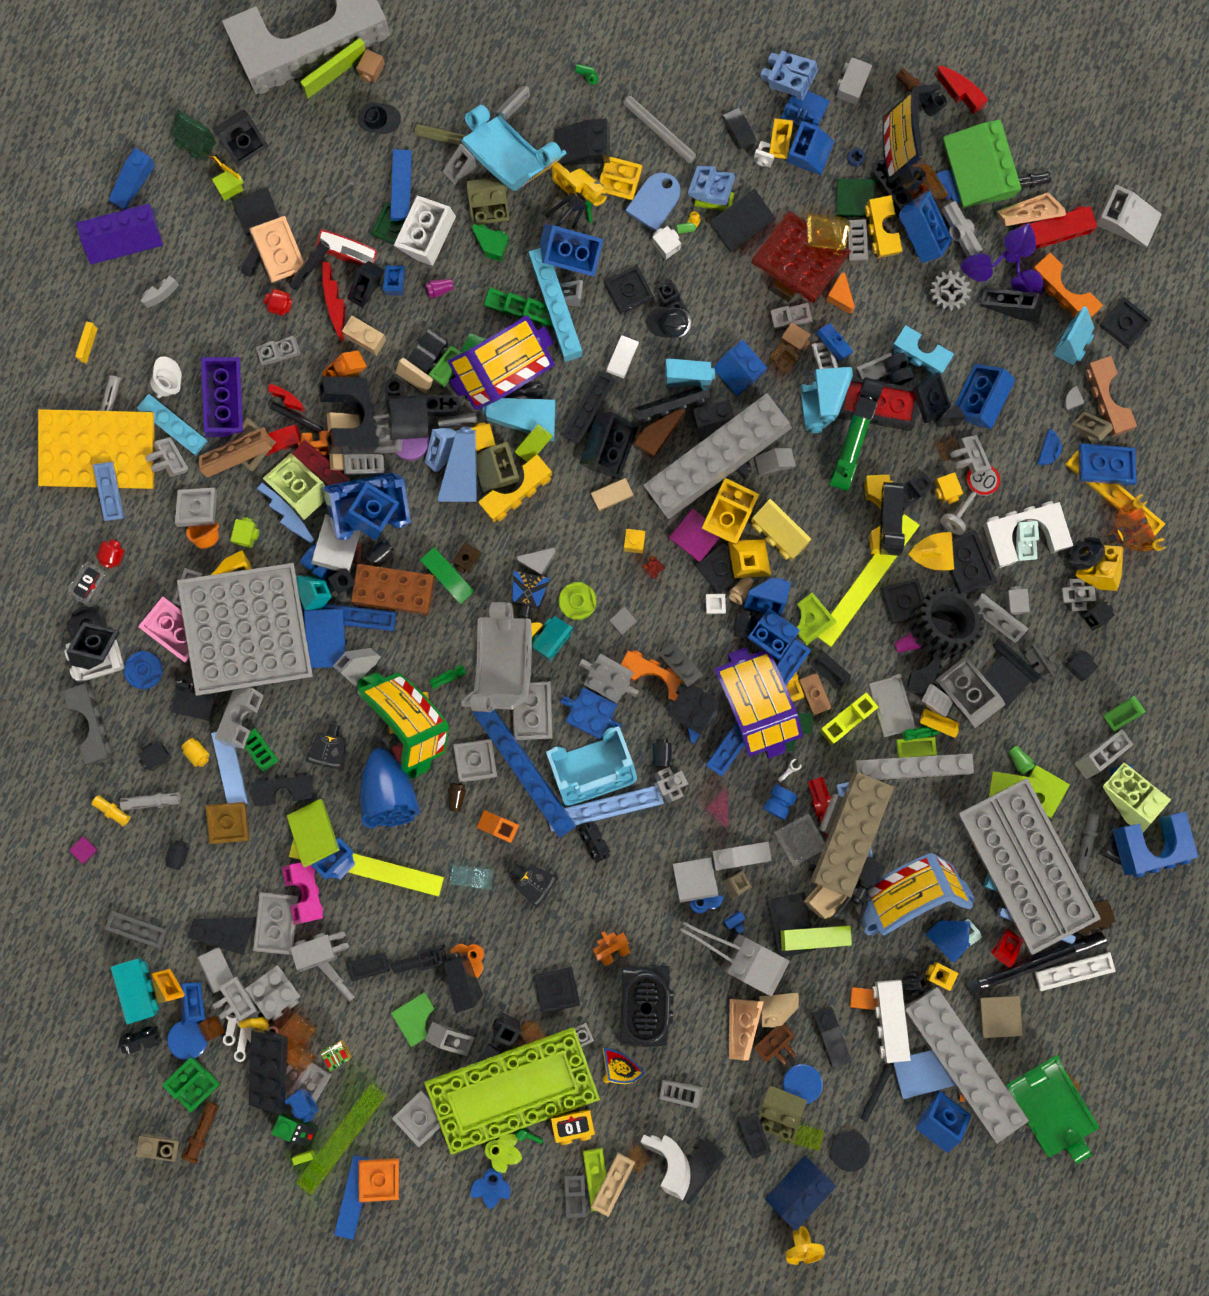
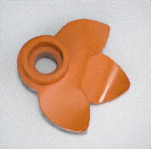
M464 944L455 945L450 950V953L457 951L459 953L467 952L476 978H478L483 971V948L478 944H471L469 946ZM471 952H476L477 957H473L471 955Z

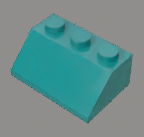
M143 958L111 966L126 1024L158 1015L160 1006L152 993L154 986L152 980L148 979L147 972H149L147 962L143 961Z

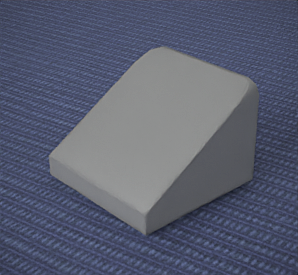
M625 607L610 620L621 635L637 622Z

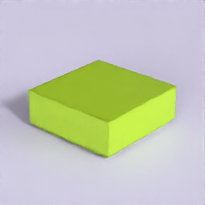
M314 1150L296 1154L292 1158L293 1165L313 1160L316 1157Z

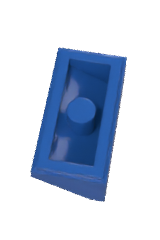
M201 982L181 983L180 987L185 994L184 997L179 998L182 1025L205 1021Z

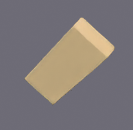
M617 1152L591 1205L592 1209L609 1217L635 1164L634 1160Z

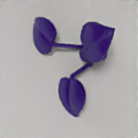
M1029 223L1010 231L1005 236L1004 245L1006 252H1003L994 263L991 264L989 255L980 253L966 258L960 265L961 270L968 277L982 282L991 278L993 274L992 267H995L1003 258H1006L1008 262H1016L1018 276L1013 277L1011 280L1012 289L1014 291L1039 293L1042 295L1043 279L1041 275L1034 270L1020 272V256H1030L1036 247L1035 234Z

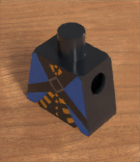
M513 572V604L520 606L518 616L530 618L531 608L540 609L550 583V578Z

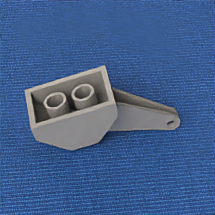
M683 922V925L694 931L731 946L726 956L699 937L680 928V931L696 939L725 959L720 967L721 970L772 997L790 962L789 960L740 934H737L734 942L731 943Z

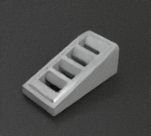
M849 220L846 224L849 261L868 260L866 220ZM853 235H862L861 238H852ZM853 243H862V245L853 246ZM863 250V253L853 254V251Z
M823 342L811 345L816 369L838 368L834 354ZM826 348H827V350H828V351H826V352L818 353V350H822V349H826ZM829 356V358L820 360L821 357ZM831 363L830 366L822 367V365Z
M343 455L344 474L376 476L384 473L383 455ZM351 460L354 462V469H352Z
M930 684L922 702L931 711L946 717L953 700L937 687Z
M662 1079L659 1099L698 1108L703 1087ZM668 1085L672 1086L670 1097L666 1096ZM676 1087L679 1088L678 1098H674ZM684 1089H687L686 1100L682 1099ZM692 1091H695L694 1101H690Z

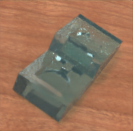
M452 865L450 884L491 889L494 870Z

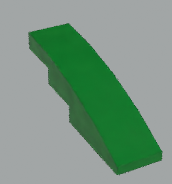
M491 287L488 288L483 303L484 307L519 319L528 315L533 323L553 328L546 304L531 298L525 299L510 292L506 294Z

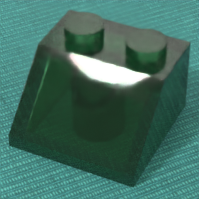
M178 109L170 132V136L174 141L173 144L180 150L183 148L188 150V154L194 159L198 160L200 158L205 161L217 144L210 129Z

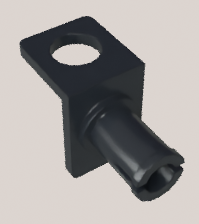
M347 568L334 573L328 578L329 582L326 583L330 594L334 591L340 594L356 584Z

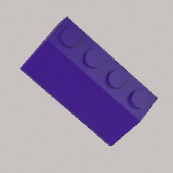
M150 203L76 223L80 240L91 265L163 246L155 211Z
M201 357L204 437H226L242 433L240 357Z

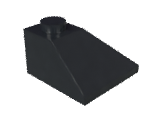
M83 622L66 651L71 666L90 670L103 663L117 639L119 631Z

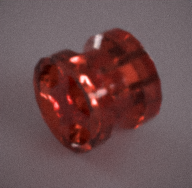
M651 556L649 562L641 567L654 580L658 577L659 572L666 569L654 556Z

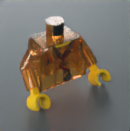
M1142 494L1124 504L1116 514V521L1113 522L1116 530L1106 534L1110 545L1122 541L1125 548L1128 547L1131 551L1139 552L1160 551L1166 548V546L1161 547L1159 545V542L1165 539L1160 538L1156 540L1142 509L1147 501L1144 503L1139 501V498L1143 496Z

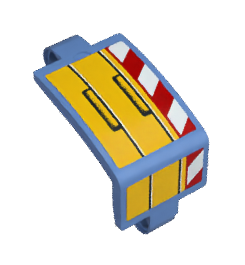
M929 853L895 869L877 880L873 888L869 886L866 889L868 891L866 896L870 899L865 909L862 927L867 935H874L878 932L886 935L920 914L948 901L960 907L971 909L975 898L968 884L959 878L953 864L933 853Z

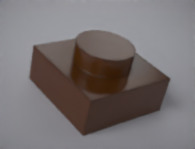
M216 1015L198 1024L206 1042L225 1033Z

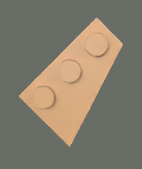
M1047 192L997 211V216L1005 226L1066 216L1065 208Z
M730 999L729 1059L749 1060L764 1001Z

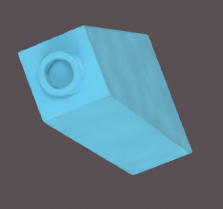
M501 398L483 407V415H486L487 421L527 434L539 424L553 435L549 441H554L555 400Z

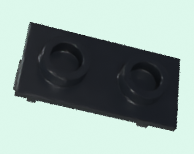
M525 384L506 395L505 398L543 399V384Z
M823 650L810 664L838 690L851 677L846 670Z
M590 822L578 829L580 838L586 843L589 849V856L595 863L610 857V850L605 840L597 841L598 838L602 837L597 824L594 825L593 822Z
M148 1026L139 1032L124 1034L120 1037L118 1048L121 1047L122 1053L128 1055L141 1051V1043L144 1049L158 1046V1043L162 1042L161 1036L157 1035L158 1026Z

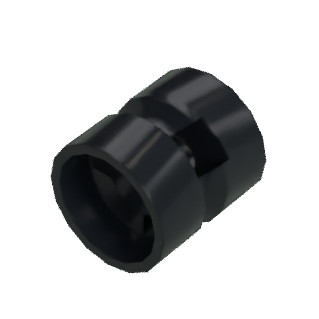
M899 353L882 361L885 371L889 372L888 379L890 384L902 385L914 379L912 369L907 367L909 361L906 353Z

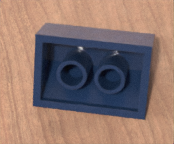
M804 1155L769 1193L765 1200L796 1231L837 1186Z

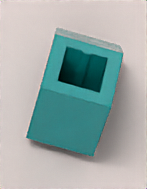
M296 576L298 592L304 609L321 610L331 598L326 581L313 576Z

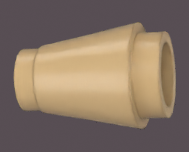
M750 577L742 578L729 591V599L738 605L745 602L754 582L753 579Z

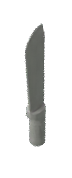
M329 962L318 966L349 1002L355 998L353 993L343 983L344 980L340 978Z

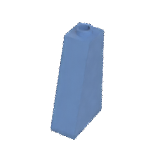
M462 427L456 431L438 502L477 501L476 430H472L470 427Z

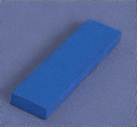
M393 149L391 221H405L410 212L412 150Z
M354 1155L334 1233L335 1236L352 1240L355 1237L363 1202L358 1201V1160H373Z

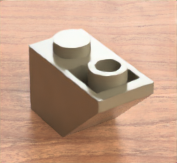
M144 1133L139 1136L136 1157L176 1162L179 1141L167 1136Z

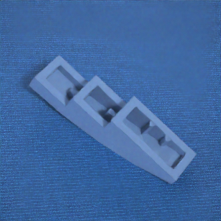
M261 483L257 489L272 500L269 507L283 516L280 523L310 544L315 545L316 542L293 509L275 492Z

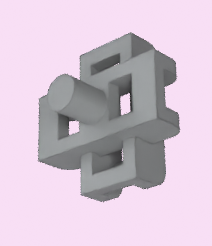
M1069 579L1068 587L1061 588L1062 603H1069L1070 612L1087 611L1086 602L1096 601L1095 586H1085V581L1081 579Z
M670 767L655 773L657 782L654 785L658 787L661 793L659 794L660 797L664 796L666 801L671 803L684 796L680 788L688 785V782L682 771L673 774Z

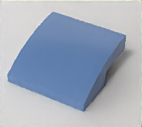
M697 166L688 195L707 203L726 205L735 175L728 172H716L714 166Z

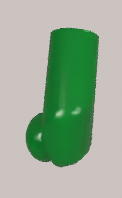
M581 64L576 65L575 73L584 75L590 85L597 84L598 75L593 67Z

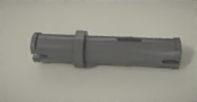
M1088 814L1085 829L1082 830L1083 838L1075 870L1087 871L1094 839L1098 835L1096 831L1100 815Z

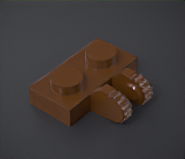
M785 1024L774 1027L753 1046V1049L766 1063L775 1055L786 1066L788 1064L787 1060L778 1053L783 1047L793 1058L797 1056L787 1044L795 1035Z

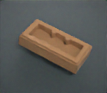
M817 673L799 680L813 716L831 709Z

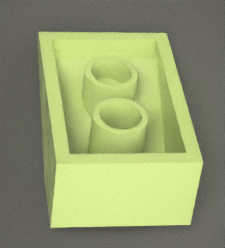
M291 453L263 478L304 520L325 501L323 493L325 484Z

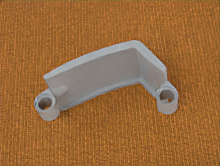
M491 602L489 609L490 617L478 618L477 665L474 691L461 701L463 707H471L472 711L491 712L494 709L512 710L526 701L529 695L532 658L531 619L514 618L513 608L509 602Z

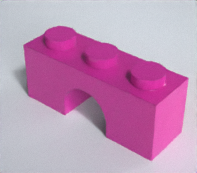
M302 863L282 867L285 886H297L302 893L301 901L290 906L293 924L296 925L323 918V907L319 902V888L315 883L314 868L311 865L304 867Z

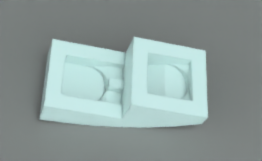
M1038 521L1018 522L1016 537L1018 561L1038 559L1036 540H1039Z

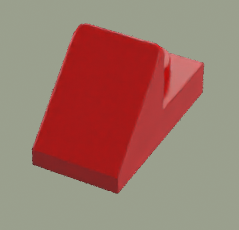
M1007 929L991 953L1010 968L1015 963L1023 940Z

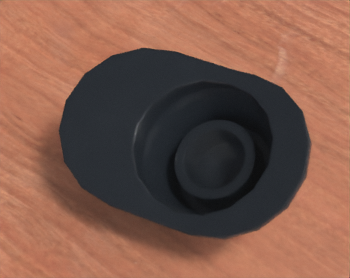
M369 102L359 110L358 123L364 131L388 134L399 127L401 115L394 106Z
M660 307L654 309L648 315L647 326L655 336L678 338L690 331L692 318L685 309Z

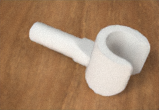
M793 759L788 764V769L778 778L780 783L789 774L801 768V765L798 768L792 766L796 759Z

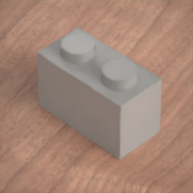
M853 57L849 63H845L842 74L845 75L842 80H838L835 90L838 91L836 97L857 105L872 65Z

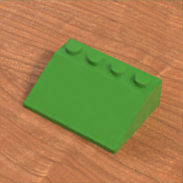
M1001 120L985 122L942 138L962 208L1010 199L1021 190Z

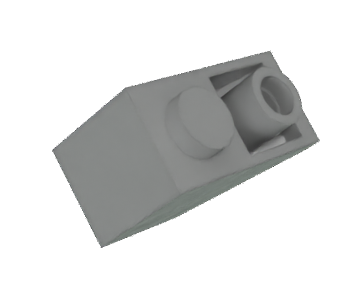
M371 648L347 651L333 667L356 686L358 680L364 677L381 657Z

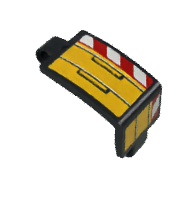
M940 84L916 86L883 117V155L888 181L893 183L900 177L902 185L908 191L916 189L927 178L926 172L922 168L912 167L923 157L918 107L922 105L924 112L928 116L933 117L947 105V99L944 94L935 92L941 89Z

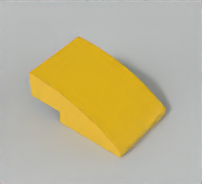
M724 478L701 529L733 544H737L759 494Z

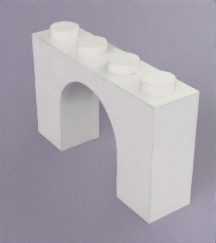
M1053 501L1043 503L1040 508L1035 509V506L1023 509L1024 512L1017 514V511L1005 514L1006 517L999 519L998 516L987 519L988 522L983 527L996 569L1018 562L1012 541V533L1018 522L1038 521V526L1045 534L1050 553L1066 550L1073 546L1060 502L1053 504Z

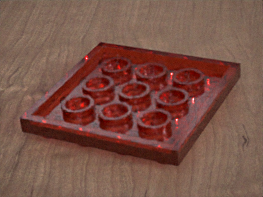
M788 211L752 258L751 263L814 304L848 258L851 250L791 211Z

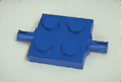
M582 688L579 696L574 701L565 696L561 700L562 704L570 707V714L566 723L598 739H601L608 727L615 728L619 726L620 729L622 727V724L612 720L617 704L585 688Z

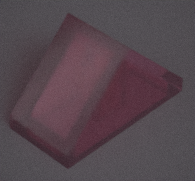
M723 789L704 808L723 828H728V789Z

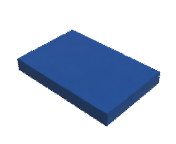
M1083 443L1078 445L1079 481L1132 486L1137 484L1135 448Z
M344 609L305 610V632L311 668L333 667L346 652Z

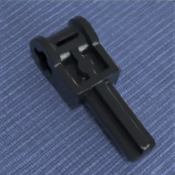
M445 944L417 951V956L392 962L391 968L393 973L396 974L421 967V971L444 965V962L447 960L444 951Z

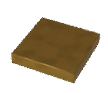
M245 802L205 806L210 844L249 841Z

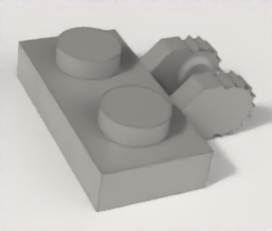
M977 435L961 438L958 441L961 449L955 450L950 454L951 458H958L964 455L965 459L956 462L954 465L956 469L969 466L972 475L988 472L991 469Z
M171 437L155 441L153 448L156 452L150 453L145 458L147 462L160 458L161 462L151 467L153 472H158L165 468L169 476L173 477L188 471V467Z
M238 976L219 987L225 997L213 1004L214 1009L223 1006L227 1001L231 1007L219 1015L220 1019L234 1012L238 1020L241 1021L257 1011L256 1006Z

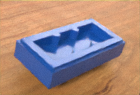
M830 323L816 332L818 337L839 361H842L854 352Z

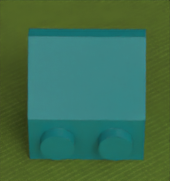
M555 616L553 619L549 618L543 625L544 630L542 633H537L532 639V649L549 662L573 633V627Z

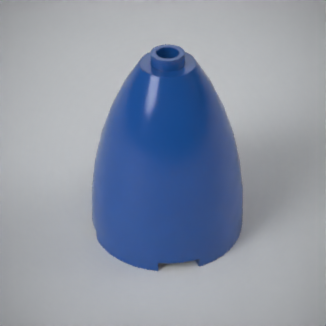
M383 747L374 749V752L370 754L366 762L361 781L360 812L362 825L375 829L376 825L388 826L389 828L415 820V815H420V809L413 785L407 773L401 770L400 762L389 750H385Z

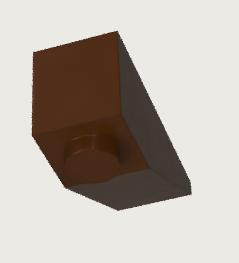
M685 409L676 410L647 426L643 432L639 431L634 438V441H636L634 447L654 459L685 414Z

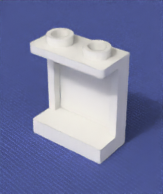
M117 639L103 663L90 670L72 666L70 668L72 678L78 682H84L125 669ZM70 643L66 644V648L68 649ZM66 649V650H65V656H66L67 660L69 661V658H68V655H67V652H66L67 649Z

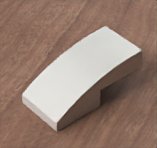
M621 336L606 372L624 379L639 342Z

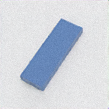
M114 462L94 464L93 468L104 521L125 518Z

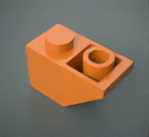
M359 350L346 352L337 357L322 374L329 377H355L367 366Z
M484 810L476 828L512 843L520 825Z

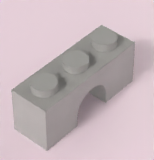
M250 687L233 690L214 739L226 746L244 749L250 730L241 725L242 719L247 713L258 712L264 695Z

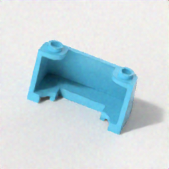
M851 367L816 369L814 371L816 382H813V385L802 384L800 386L805 431L811 430V433H820L822 429L827 427L838 416L853 377Z
M619 726L605 730L602 735L603 740L570 752H566V749L561 747H554L546 752L565 805L572 806L636 782L637 775Z

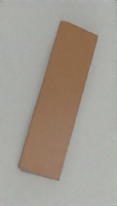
M262 427L200 455L199 470L206 477H211L271 450L272 447L266 429Z

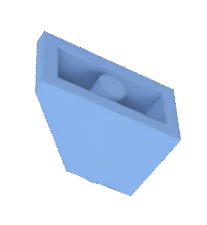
M451 427L432 430L425 463L435 472H438L448 463L456 431Z

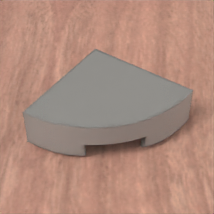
M1077 386L1072 388L1065 398L1064 407L1066 411L1085 403Z

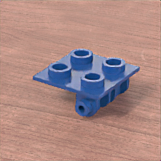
M810 91L806 93L803 101L796 99V96L792 95L784 108L781 118L792 120L793 124L799 127L802 121L818 127L830 101Z

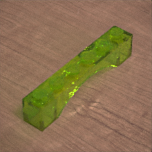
M373 1083L368 1086L330 1139L296 1181L298 1186L310 1195L314 1193L386 1098L387 1094Z

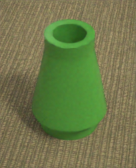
M1018 745L1008 752L1017 771L1021 772L1022 775L1035 768L1034 761Z

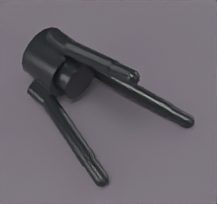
M571 192L568 197L547 212L545 217L550 216L568 202V210L555 226L559 227L571 211L576 212L579 210L572 225V229H575L583 210L587 206L585 204V197L579 192H574V194Z
M856 884L852 896L847 897L832 917H839L850 902L856 905L862 903L856 928L859 931L866 905L870 899L866 896L868 891Z

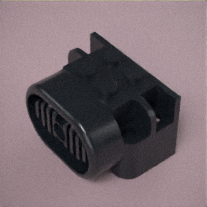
M623 964L620 1046H667L669 1025L673 1024V1012L670 1010V1004L674 1003V992L670 990V966ZM643 1003L651 1004L652 1009L649 1013L641 1012L640 1007Z

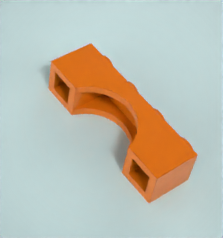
M1051 253L1033 268L1034 271L1041 275L1046 293L1051 297L1054 296L1059 301V306L1072 314V318L1077 315L1083 306L1088 308L1090 317L1094 316L1103 306L1090 292L1081 295L1074 294L1063 286L1061 281L1063 265Z
M635 650L632 652L628 651L621 665L634 672L630 680L635 681L644 675L657 676L664 681L668 688V700L675 701L678 697V694H676L678 687L681 683L684 684L671 669L667 668L664 670L659 667L660 663L650 659L647 661L642 658L643 654Z

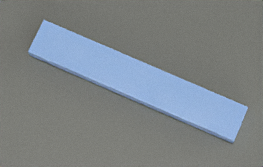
M653 786L567 807L565 810L574 823L580 825L661 805L664 802L663 798L659 796L661 793L658 787Z

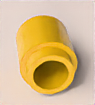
M191 738L182 745L183 754L194 767H202L209 761L208 757L210 754L198 740L195 741L194 738Z

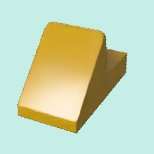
M774 118L769 154L774 155L776 158H788L793 125L792 120Z

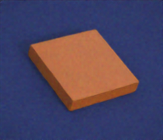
M398 1158L358 1160L359 1202L399 1200Z

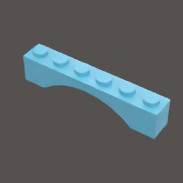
M541 248L529 251L530 262L544 297L564 362L582 357V349L554 266L542 263Z

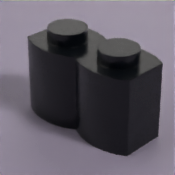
M429 329L410 354L408 361L428 375L437 364L438 359L448 350V341Z

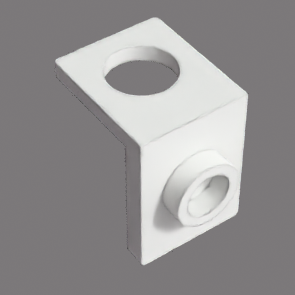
M761 141L758 149L755 151L753 161L760 166L771 168L774 155L761 151L763 148L770 149V144Z

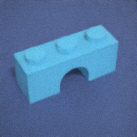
M905 325L891 349L894 350L895 354L906 353L912 365L923 367L929 375L940 372L942 375L954 354L940 345H937L931 353L921 352L918 348V340L921 334Z

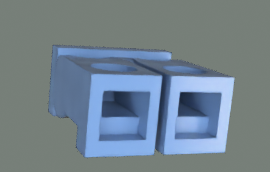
M781 51L780 54L771 53L768 58V64L774 67L772 70L763 68L760 74L761 80L769 83L771 89L786 92L796 96V99L803 101L810 88L809 85L812 84L818 72L816 61L794 54H787L785 51Z

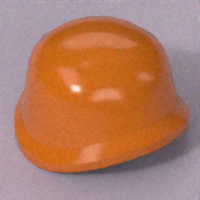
M215 522L214 525L189 526L186 530V535L198 548H209L219 539V524Z

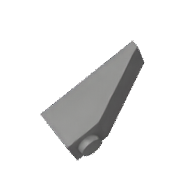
M1121 729L1084 755L1075 765L1085 779H1088L1105 769L1134 744L1123 729Z
M769 842L711 851L714 871L772 861Z

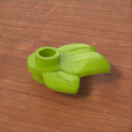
M506 1134L499 1137L498 1140L489 1141L485 1146V1155L491 1160L492 1167L497 1172L505 1173L507 1164H517L522 1160L521 1153L514 1147L518 1141L515 1134ZM497 1147L498 1152L493 1154L492 1149Z

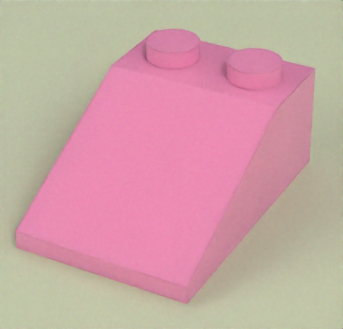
M162 597L138 627L182 661L188 663L190 657L182 611Z

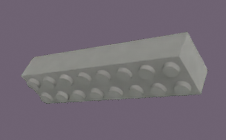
M767 393L645 483L644 487L666 517L670 519L792 429V427Z
M931 987L904 1006L906 1016L929 1050L932 1051L957 1091L961 1094L993 1142L999 1143L1029 1121L938 987Z

